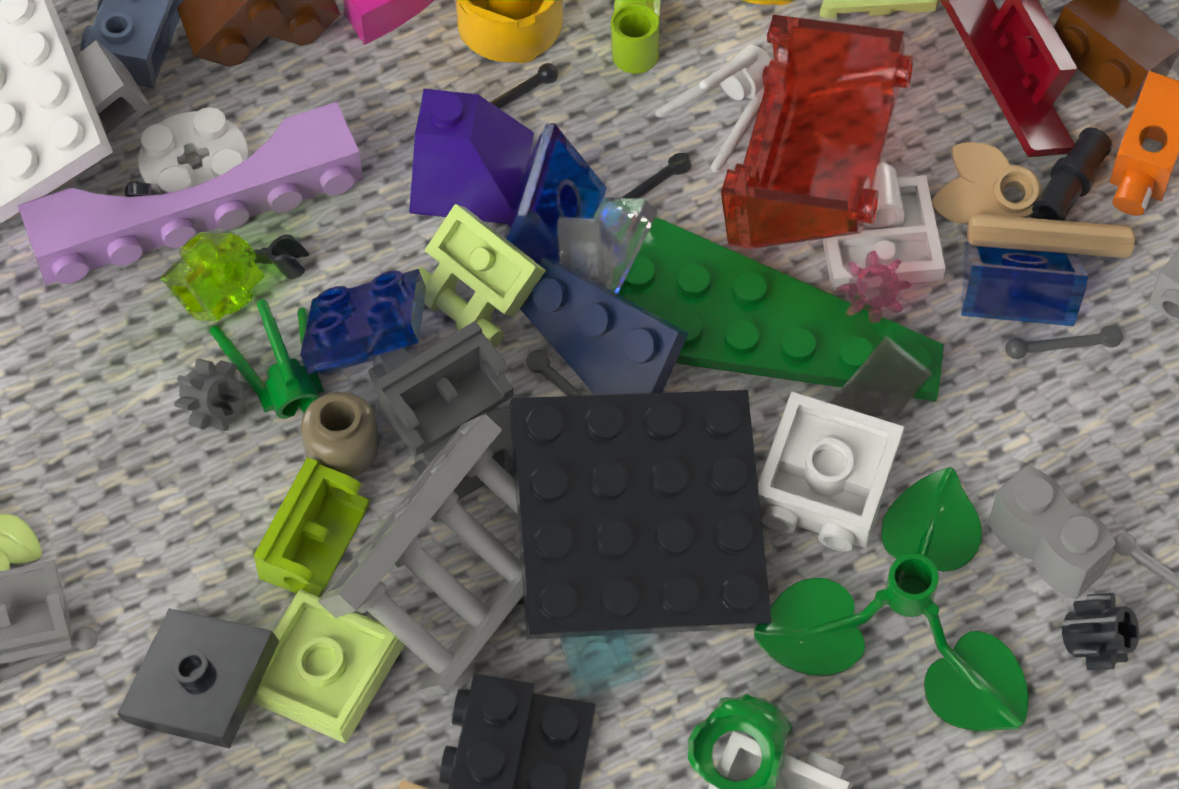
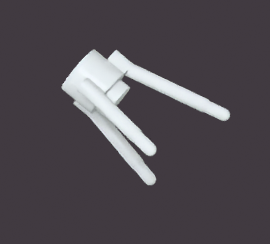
M747 45L720 69L657 109L655 115L660 118L664 117L721 84L725 93L735 100H742L744 97L749 99L748 105L710 167L711 171L719 172L734 151L759 108L773 96L767 84L776 76L774 62L763 49L755 45Z

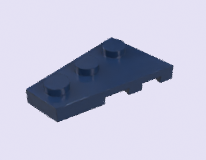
M542 258L539 265L546 271L520 310L595 395L663 393L689 332L557 260Z

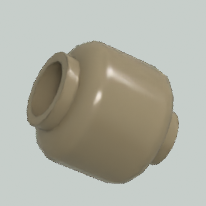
M333 392L322 395L313 401L304 412L300 430L306 458L309 457L317 460L318 464L350 477L358 476L370 468L378 455L380 439L374 410L363 398L353 393Z

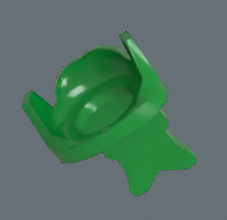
M748 694L739 697H722L719 699L716 709L706 720L695 726L688 738V760L694 771L706 782L719 789H774L778 785L785 760V739L792 730V724L778 705L769 704L767 699L753 697ZM735 730L746 732L754 737L760 746L762 754L761 764L757 772L749 779L742 781L730 780L720 774L713 759L714 746L719 738L727 732Z

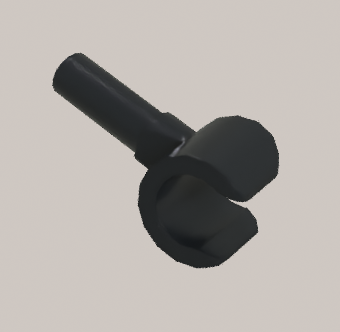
M284 234L276 238L267 248L229 250L227 261L229 264H274L288 279H295L305 272L304 267L295 258L307 257L310 253L296 238L289 234Z

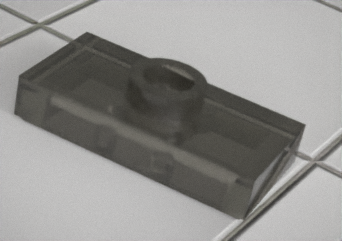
M886 336L830 404L892 423L929 380L932 373Z

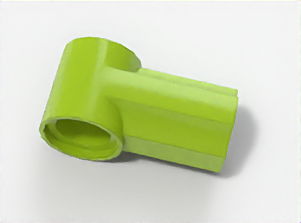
M615 0L614 13L611 18V54L613 62L622 71L632 74L644 73L651 70L657 64L659 58L661 0Z

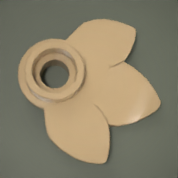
M967 142L952 147L953 162L960 177L953 179L942 187L932 199L933 210L947 220L961 224H968L970 216L973 214L1024 218L1033 214L1032 204L1041 195L1042 186L1037 176L1031 170L1019 165H1010L1001 150L989 144ZM1010 186L1018 188L1022 193L1023 199L1019 202L1007 200L1004 196V189Z

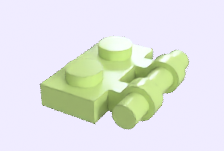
M455 204L424 250L437 260L439 265L433 274L423 267L417 268L410 275L408 283L420 293L421 302L434 312L440 309L456 322L457 331L476 321L482 328V333L496 347L501 342L504 332L491 322L492 312L497 308L503 314L515 317L546 270L466 207ZM459 280H462L475 291L468 303L455 293V285Z

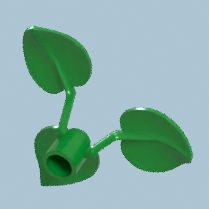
M952 467L941 469L918 480L907 488L887 510L881 527V538L887 553L896 558V560L889 569L886 589L877 591L875 598L862 612L854 615V600L848 590L842 585L827 578L815 577L796 582L783 591L771 606L772 623L770 625H757L754 628L756 642L777 663L801 674L825 677L843 673L860 661L865 651V641L857 626L867 623L883 606L889 605L894 612L905 617H917L924 614L928 619L936 647L944 657L929 666L924 678L925 698L931 710L946 723L971 731L1015 730L1024 725L1026 721L1028 690L1022 669L1012 651L1001 640L982 631H970L964 634L957 641L954 649H952L947 643L938 615L939 607L934 603L939 581L938 571H954L971 562L978 552L982 537L978 514L963 490L956 471Z

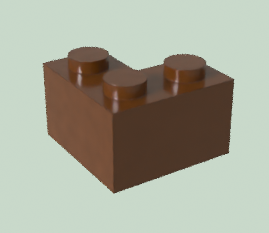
M183 0L177 7L194 57L228 67L241 64L267 36L300 46L311 44L341 15L335 0Z

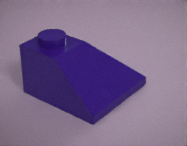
M423 89L415 130L409 213L447 217L453 206L457 204L466 207L484 222L519 225L534 132L479 94Z

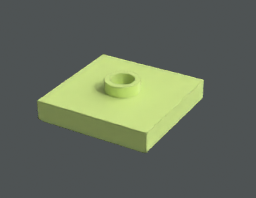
M299 589L273 632L280 642L252 702L347 744L405 644L382 623L357 612L335 618L318 602L321 597Z

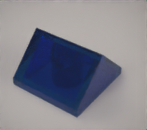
M555 123L545 124L526 163L504 238L537 264L540 263L542 258H551L582 274L598 220V208L603 203L607 187Z
M964 241L961 316L1075 326L1086 291L1088 275L1078 254L973 246L969 242Z

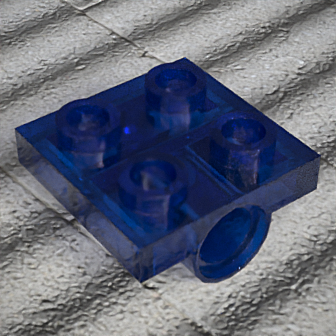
M419 268L404 273L388 271L376 276L369 283L352 288L335 286L313 298L300 352L308 374L317 371L322 375L371 362L374 355L419 343L426 286Z

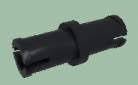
M1085 128L1079 134L1078 140L1068 155L1055 162L1050 171L1051 180L1039 198L1032 204V212L1036 219L1065 221L1067 214L1077 199L1089 193L1095 182V172L1112 150V141L1107 134L1097 128Z

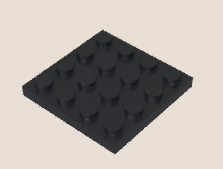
M748 390L511 399L509 408L527 640L753 629L757 625H770L772 623Z

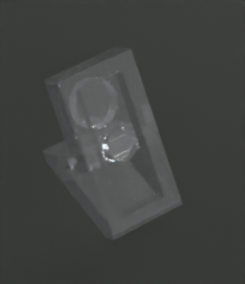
M603 197L593 219L560 217L557 222L560 263L618 294L657 215V211L646 199Z

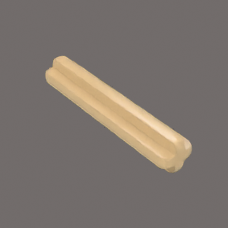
M973 214L968 222L967 239L969 244L981 247L1129 258L1134 249L1135 233L1131 227L1123 225Z

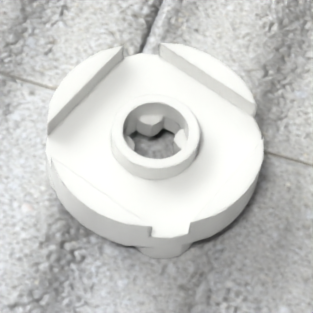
M207 107L199 111L176 114L158 124L147 127L142 132L140 138L142 146L138 155V166L143 183L151 184V195H162L191 188L223 175L248 159L249 151L246 139L240 129L235 124L226 120L222 111L217 108ZM196 152L198 155H207L202 159L203 167L193 170L190 164L180 165L179 163L186 160V154Z

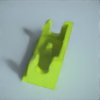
M307 457L253 555L259 579L296 594L301 589L321 597L370 505L369 499L357 494L362 484L346 474L320 465L317 460Z

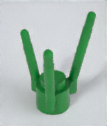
M265 299L257 302L263 326L277 360V363L270 366L267 370L268 379L265 383L221 328L217 325L211 326V335L229 360L237 365L236 369L247 383H250V387L257 394L265 413L275 410L276 415L281 419L295 416L298 407L304 413L309 405L320 397L319 394L325 391L318 376L309 313L305 307L299 308L297 312L303 366L300 365L297 359L289 358L268 302Z

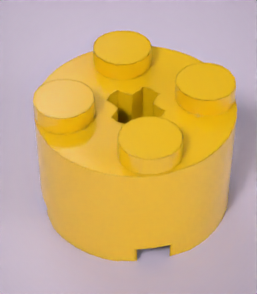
M456 0L457 26L460 38L475 53L487 59L499 62L529 63L535 60L538 55L548 50L559 37L563 25V0Z

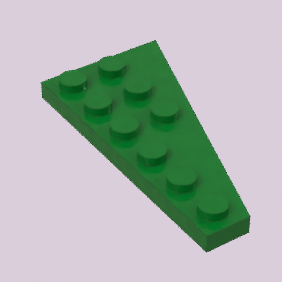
M623 202L607 288L689 332L676 364L937 401L944 344Z

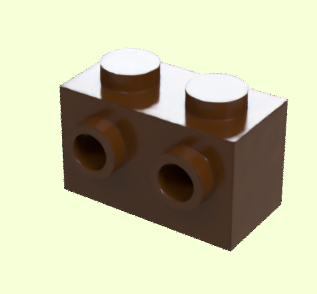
M1072 0L1064 6L1054 25V29L1078 70L1127 109L1138 101L1148 72L1151 71L1167 76L1179 55V40L1128 0Z

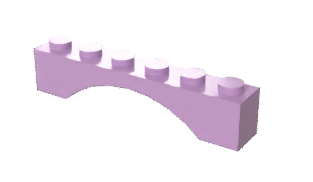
M334 102L285 118L271 138L248 159L223 175L197 186L162 195L136 197L101 195L69 188L19 204L18 209L45 285L56 281L70 284L84 278L90 270L111 263L117 266L128 265L137 261L142 253L165 245L170 248L183 247L192 242L196 235L213 229L234 230L243 226L250 217L271 210L276 213H285L295 209L302 200L322 193L331 196L345 193L355 182L363 180L360 152L338 102Z

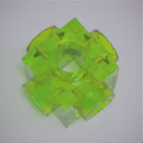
M201 232L190 238L180 248L179 254L182 257L160 278L186 311L195 319L219 321L226 313H235L248 304L254 296L252 289L265 275L254 262L256 260L254 250L243 238L232 233Z

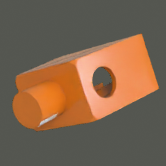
M1151 71L1148 72L1119 147L1109 182L1118 186L1112 201L1114 207L1123 213L1134 216L1144 214L1150 198L1159 201L1163 200L1179 159V81ZM1145 138L1163 143L1161 150L1158 152L1145 150L1142 147Z

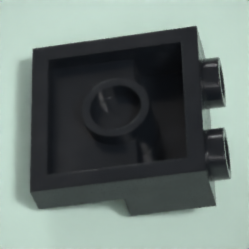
M474 673L470 690L459 688L457 691L452 725L461 726L462 729L458 747L446 745L444 749L439 781L440 783L449 784L448 789H580L596 704L536 694L535 683Z

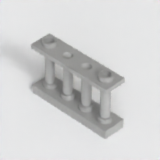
M486 414L469 420L458 428L318 601L335 618L356 612L357 610L361 614L366 611L372 614L432 669L417 689L418 692L427 698L447 694L448 692L451 695L455 694L459 688L461 689L469 681L476 669L471 662L523 596L521 556L518 559L457 502L459 495L454 491L466 475L469 478L476 475L517 513L515 479L492 458L494 451L489 447L502 429ZM430 519L433 522L441 520L503 577V580L484 604L421 547L423 540L418 534ZM394 564L398 568L405 565L468 623L448 650L384 593L386 585L381 580Z

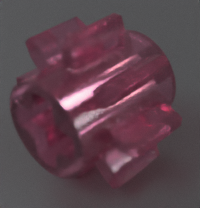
M870 251L865 258V268L862 269L857 263L852 261L844 265L846 271L852 277L848 284L837 287L836 292L849 294L853 302L846 312L849 316L859 312L861 309L868 310L870 322L878 323L882 316L881 307L886 306L887 309L894 313H899L903 310L901 303L896 300L899 291L910 288L911 283L899 281L895 273L901 262L899 259L887 263V265L878 264L877 252ZM879 275L883 280L879 290L884 297L877 296L867 299L863 293L867 290L868 285L863 280V277L869 279Z

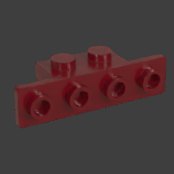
M940 0L1026 155L1029 157L1068 154L1075 143L1053 104L1078 68L1039 1L1005 0L998 10L993 0Z

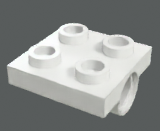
M870 163L852 171L846 183L816 185L815 202L832 291L943 280L946 268L926 175L897 178L896 169L891 165Z

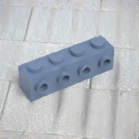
M98 0V14L93 26L87 25L84 29L81 39V51L97 40L124 63L138 86L153 89L179 23L180 16L177 7L183 0Z

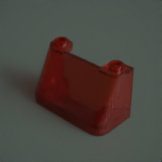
M773 14L767 33V43H773L774 60H771L769 67L765 66L763 70L764 94L744 163H736L735 170L727 169L721 190L728 244L734 247L757 249L860 234L864 223L873 224L875 221L879 191L874 190L878 169L899 88L908 89L911 82L913 55L905 54L904 31Z

